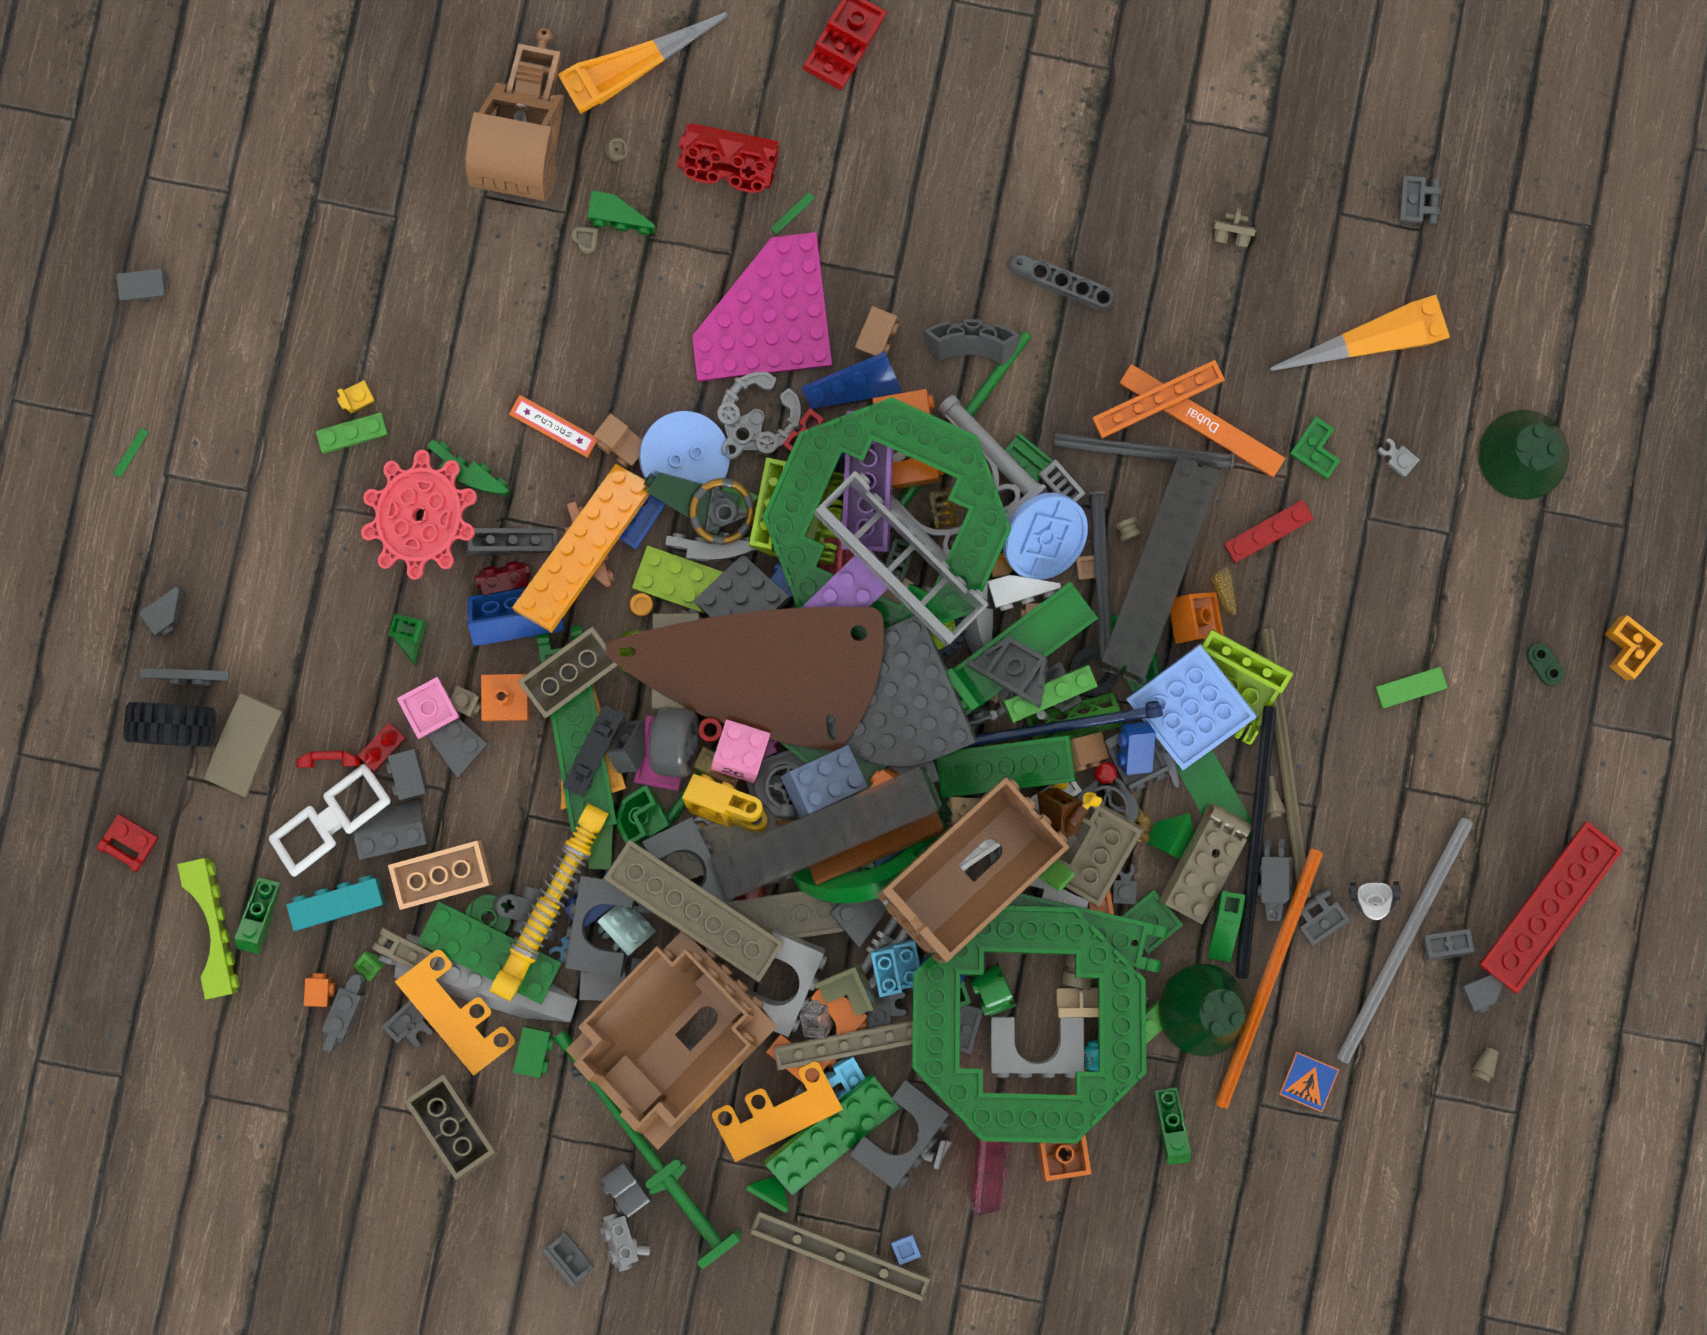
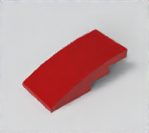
M842 0L827 22V26L816 42L814 50L804 63L803 70L842 91L887 15V11L867 0Z

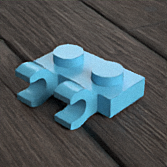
M853 1056L845 1057L831 1065L834 1071L825 1073L832 1088L839 1082L845 1088L844 1090L834 1092L838 1100L865 1079Z

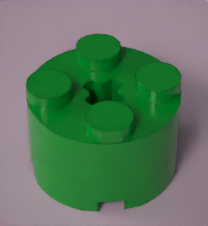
M999 963L985 968L983 976L973 975L974 977L970 978L975 994H981L982 998L979 1000L985 1016L989 1014L994 1016L1017 1006L1012 998V992L1002 969H1000Z

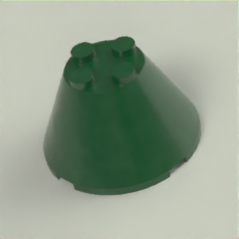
M1516 410L1498 417L1487 427L1479 443L1478 460L1484 478L1492 488L1509 498L1531 500L1549 493L1561 482L1568 468L1569 447L1564 433L1553 420L1539 412Z
M1194 964L1179 970L1168 980L1162 998L1159 1000V1019L1166 1037L1175 1047L1191 1055L1213 1056L1227 1050L1239 1038L1246 1022L1247 1004L1240 984L1229 972L1215 965Z

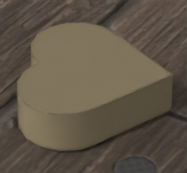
M582 226L574 228L571 234L572 239L579 245L581 252L586 255L593 254L597 248L599 229Z

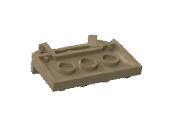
M1103 801L1098 807H1089V813L1082 820L1078 834L1068 836L1067 845L1070 848L1057 859L1058 862L1074 872V877L1065 887L1097 906H1100L1144 830L1141 826L1106 807Z

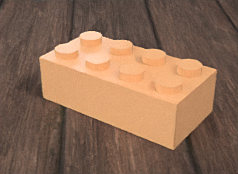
M474 841L388 865L400 910L493 885L482 841Z

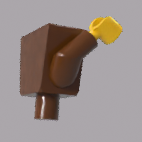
M1069 782L1052 784L1051 789L1048 788V790L1037 793L1040 815L1045 814L1052 822L1050 826L1056 832L1060 831L1067 840L1068 836L1078 834L1082 820L1089 813V807H1098L1102 802L1101 797L1096 796L1095 793L1087 792L1083 796L1084 804L1081 805V800L1063 791L1067 788Z

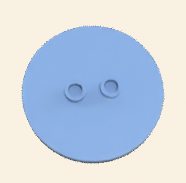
M678 411L667 414L655 421L648 428L642 439L639 450L642 474L646 480L650 473L654 474L655 471L703 484L713 479L725 478L730 462L727 458L730 454L729 447H727V454H722V445L726 438L721 429L704 415L691 411Z
M1044 493L1027 500L1009 519L1011 531L1003 546V553L1010 567L1023 577L1044 580L1061 574L1076 561L1085 546L1088 523L1083 509L1073 499L1060 493Z

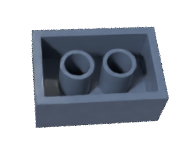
M849 745L781 776L800 819L868 787Z

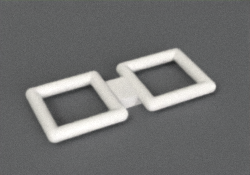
M366 764L360 765L325 792L323 798L329 807L320 814H317L312 806H307L269 836L271 845L291 876L299 875L335 847L336 842L332 834L341 827H343L346 833L351 834L390 804L389 796L369 766ZM363 775L379 798V801L350 822L334 797ZM309 817L325 843L295 865L280 839Z

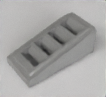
M1056 459L1038 474L1053 493L1066 495L1073 489L1075 493L1070 498L1075 502L1086 494ZM1057 468L1059 472L1049 479L1047 475ZM1062 475L1064 479L1055 486L1053 482ZM1068 482L1070 486L1061 493L1059 489Z

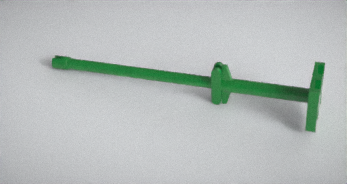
M564 1030L554 1039L572 1062L575 1063L576 1061L566 1051L573 1043V1040ZM587 1080L656 1172L646 1181V1187L650 1189L651 1195L667 1189L711 1247L700 1255L697 1261L703 1270L738 1243L742 1233L736 1227L721 1239L678 1181L687 1166L685 1164L681 1165L682 1161L679 1158H675L665 1166L643 1135L635 1132L620 1116L622 1111L596 1083Z

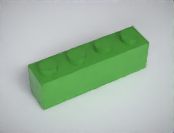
M1083 665L1046 681L1042 706L1040 708L1017 695L1006 698L1001 703L1009 722L1014 723L1097 687V683L1089 665Z

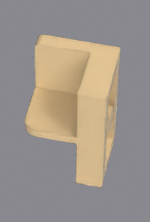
M1057 988V1016L1059 1018L1098 1017V988H1091L1090 990L1082 988Z

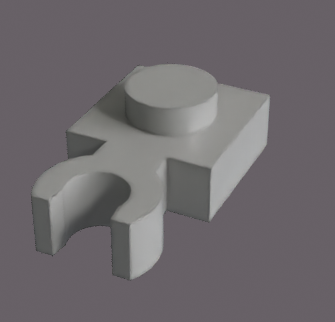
M1387 438L1384 442L1389 445V450L1385 451L1380 447L1377 449V452L1381 456H1388L1390 460L1386 464L1405 478L1420 459L1403 445L1396 449L1394 441Z

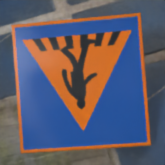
M1296 1052L1279 1095L1323 1112L1339 1069Z

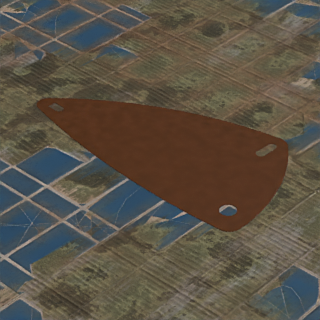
M803 607L737 613L673 624L614 639L607 644L606 654L613 662L647 686L705 717L715 719L722 724H725L727 719L770 733L769 739L835 751L842 748L851 737L864 716L873 696L883 654V616L873 607ZM856 625L865 627L867 631V636L862 641H856L851 636V629ZM633 647L636 653L634 656L620 657L619 648ZM828 715L835 717L837 737L833 740L829 739L827 734L826 717Z

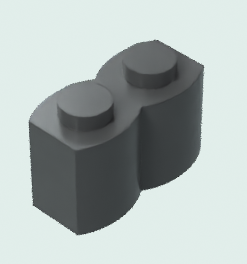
M626 1161L601 1179L603 1191L607 1196L612 1195L616 1200L614 1205L621 1215L625 1214L629 1217L652 1200Z

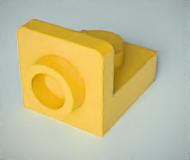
M365 380L345 390L342 388L337 390L340 395L337 397L341 408L343 410L347 409L351 414L376 402Z

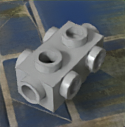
M614 1213L603 1217L604 1222H602L601 1234L604 1241H607L610 1249L608 1251L611 1264H614L615 1268L618 1267L619 1272L632 1268V1263L639 1261L637 1255L649 1256L650 1247L638 1246L636 1239L631 1238L625 1216L617 1217V1214Z

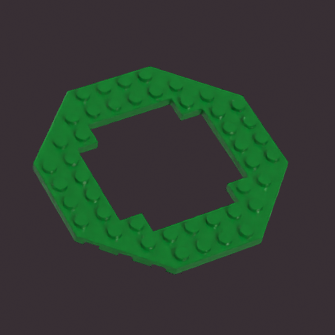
M893 397L799 433L762 516L797 608H802L835 575L817 566L826 545L805 536L814 517L813 513L819 506L842 452L864 461L873 440L957 478L948 500L969 510L945 562L949 565V571L954 576L958 575L967 584L965 587L968 590L976 591L979 589L983 592L1011 531V525L977 435ZM940 574L937 578L934 587L942 580V576ZM946 583L925 605L942 624L966 616L973 610V607L949 583ZM909 584L907 588L919 601L929 593L913 584ZM880 596L869 606L877 609L882 614L884 629L915 616L902 602L899 604L884 596ZM856 625L851 629V633L860 638L867 636L865 627L861 625Z
M1007 906L947 963L939 964L932 957L933 953L913 973L912 1069L981 1142L1076 1144L1147 1073L1146 979L1129 964L1127 959L1116 948L1114 949L1105 937L1082 916L1083 914L1077 908ZM984 952L1075 955V978L1098 979V1072L1076 1071L1075 1095L983 1093V1069L960 1068V975L983 976Z

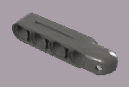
M1014 255L1009 258L1007 263L1008 269L1015 275L1028 279L1039 287L1095 310L1105 311L1113 301L1114 295L1110 288L1048 262L1037 261L1025 255ZM1042 269L1045 271L1046 276L1039 278L1034 274V270ZM1062 277L1066 280L1067 284L1065 286H1058L1055 283V279ZM1084 286L1087 289V294H1078L1076 287ZM1104 294L1107 296L1108 302L1100 303L1097 300V296Z

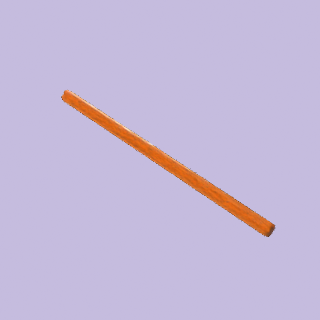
M1310 849L1217 1096L1215 1104L1221 1108L1227 1109L1322 859L1323 852Z

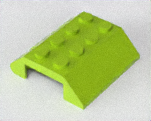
M766 457L749 546L769 556L778 557L762 516L786 461ZM833 472L819 506L844 482L843 473ZM836 499L827 509L842 523L843 509L840 508H843V501ZM814 515L805 536L826 545L817 565H832L836 556L833 552L837 551V545L824 543V539H834L837 537Z
M1211 629L1201 642V645L1257 715L1254 720L1242 727L1234 735L1235 738L1239 739L1246 728L1241 741L1251 745L1259 733L1263 707L1266 705L1272 706L1278 694L1284 691L1293 676V672Z

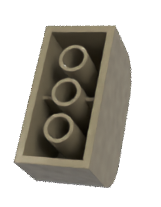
M443 1074L404 1101L455 1180L460 1181L499 1154L490 1136L459 1089L448 1076Z

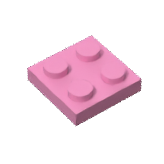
M439 677L397 698L418 739L460 718Z

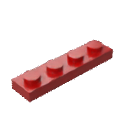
M1301 500L1223 545L1235 564L1307 524L1314 518L1304 500Z

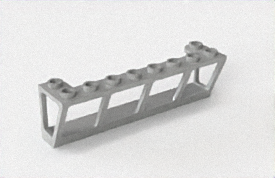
M854 471L813 514L945 646H948L989 605L986 602L987 597L979 589L976 591L968 590L965 587L967 585L965 581L958 575L954 576L949 571V565L942 559L938 560L932 554L934 552L932 548L925 542L922 544L916 538L917 534L909 526L905 527L899 522L901 518L892 509L888 511L882 505L884 501L876 493L872 495L869 492L870 486L868 484L870 480L863 473L860 472L858 474ZM849 487H853L876 510V514L855 535L827 509ZM881 517L909 543V547L888 568L858 540ZM913 550L917 551L942 576V580L921 601L891 573ZM946 583H949L973 607V610L952 632L925 607L930 599Z

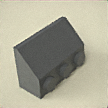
M422 800L386 807L355 830L354 840L359 860L431 844ZM361 814L354 815V819H356Z

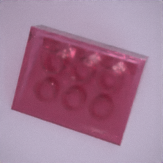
M977 1137L971 1197L974 1215L1000 1211V1204H1005L1006 1191L1002 1190V1182L1007 1181L1008 1167H1004L1005 1158H1009L1010 1144H1006V1142H981Z

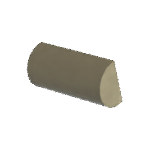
M591 627L517 682L543 717L547 718L615 668L617 664L607 656V645L595 629Z

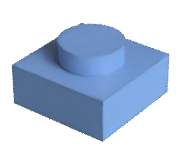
M913 1234L891 1242L899 1265L921 1257Z

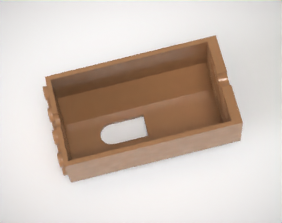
M1006 777L997 782L876 894L882 902L887 901L885 907L887 911L925 952L934 953L932 957L939 964L947 963L1070 848L1067 845V838L1060 831L1056 832L1050 826L1052 822L1045 814L1038 815L1034 810L1036 804L1028 796L1024 797L1019 792L1020 787L1013 779L1008 780ZM993 839L997 841L1002 849L1001 856L973 882L960 868L959 864L985 840Z

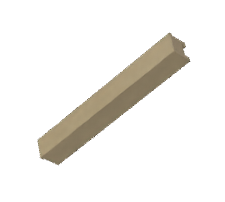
M761 1208L758 1209L751 1227L752 1235L920 1301L923 1300V1295L930 1281L931 1275L903 1264L899 1265L898 1262Z

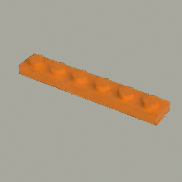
M1213 360L1092 417V421L1101 439L1216 386L1224 382L1225 379L1216 360Z

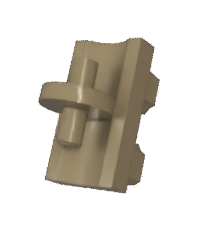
M1236 208L1234 214L1226 212L1225 219L1232 220V223L1214 220V240L1217 242L1227 243L1230 231L1237 233L1235 245L1247 247L1251 236H1255L1256 229L1254 227L1238 224L1239 222L1247 223L1248 221L1247 216L1241 215V208Z

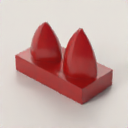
M388 723L363 749L358 757L376 772L388 759V756L392 755L407 738L391 723Z

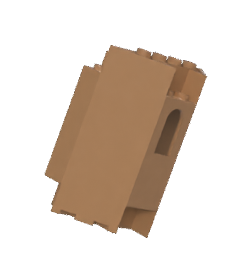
M682 932L664 949L656 946L580 1024L578 1028L583 1033L566 1049L576 1061L574 1066L588 1081L596 1083L622 1111L620 1116L635 1132L642 1133L657 1150L777 1028L764 1010L763 1002L755 995L751 997L746 992L749 988L740 979L735 981L731 976L732 970L726 964L720 963L716 959L717 955L703 948L699 943ZM712 1007L718 1015L717 1023L690 1051L676 1034L702 1008Z

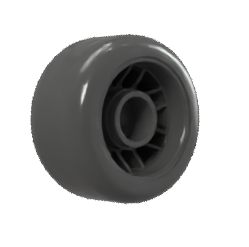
M664 707L656 713L650 732L649 761L652 770L657 775L685 778L693 772L700 748V722L698 715L694 711L684 708Z

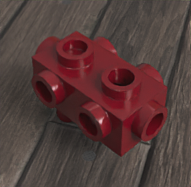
M518 561L508 562L505 566L498 568L496 566H488L483 568V571H479V575H475L477 589L482 588L483 595L528 586V578H531L529 564L524 565V562L519 563Z

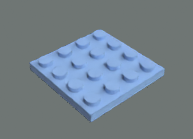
M1201 644L1186 653L1126 699L1133 709L1146 707L1145 703L1149 701H1159V704L1162 705L1163 715L1157 718H1145L1142 720L1149 722L1156 732L1155 736L1182 770L1257 717L1253 709Z

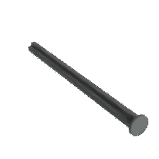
M1055 433L1053 438V445L1059 447L1227 467L1229 470H1232L1234 463V452L1223 454Z
M1095 491L1088 493V497H1091L1100 662L1101 671L1111 672L1114 670L1104 508L1106 492Z

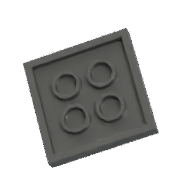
M742 554L694 602L709 617H717L745 612L782 609L791 599Z

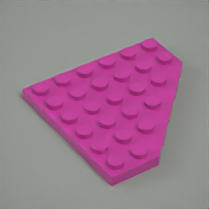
M816 232L771 237L693 334L698 382L743 377L754 372H768L771 374L832 367Z

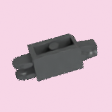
M1266 838L1264 857H1262L1260 862L1259 875H1261V884L1258 885V898H1261V903H1265L1267 920L1281 921L1283 919L1285 903H1289L1293 897V857H1286V839L1279 840V857H1272V840Z
M362 973L350 976L346 986L340 987L322 1028V1036L327 1037L322 1048L325 1051L333 1052L337 1042L342 1044L352 1030L366 994L361 993L365 983V977Z

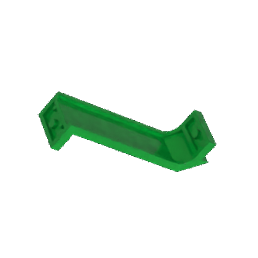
M1072 582L1058 590L958 666L947 671L966 716L1004 689L1002 686L967 666L969 660L972 659L974 661L985 654L984 651L997 646L1000 641L1007 637H1011L1047 657L1098 620V617L1073 586Z

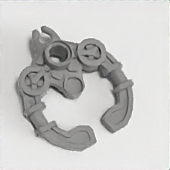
M754 372L741 378L736 377L733 386L725 391L722 404L717 411V420L721 425H724L727 439L722 445V454H727V447L730 445L736 448L735 453L727 456L729 460L737 458L743 451H758L759 454L764 456L771 455L777 448L782 446L793 430L795 431L800 428V401L798 395L789 388L779 398L782 405L790 411V416L786 420L788 425L784 431L779 429L776 435L769 431L762 432L764 413L759 409H754L748 414L740 416L739 408L734 404V402L739 400L737 394L741 389L746 390L748 386L754 384L762 390H772L777 379L768 372ZM744 431L747 433L748 439L740 440L737 438L736 433Z

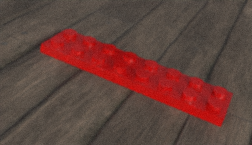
M1588 821L1584 822L1478 965L1514 994H1518L1623 852V849Z

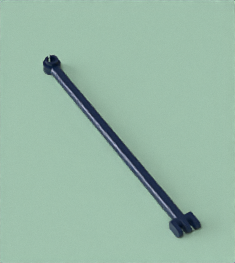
M1149 701L1145 703L1146 707L976 734L977 742L968 746L1136 719L1157 718L1163 715L1162 705L1159 704V701Z

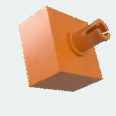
M527 674L481 675V721H531V699L517 682Z

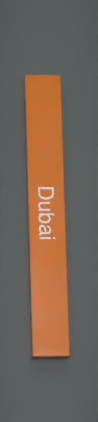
M1132 364L1119 385L1137 396L1163 384ZM1190 399L1162 410L1230 453L1234 452L1235 456L1271 478L1275 477L1286 459Z

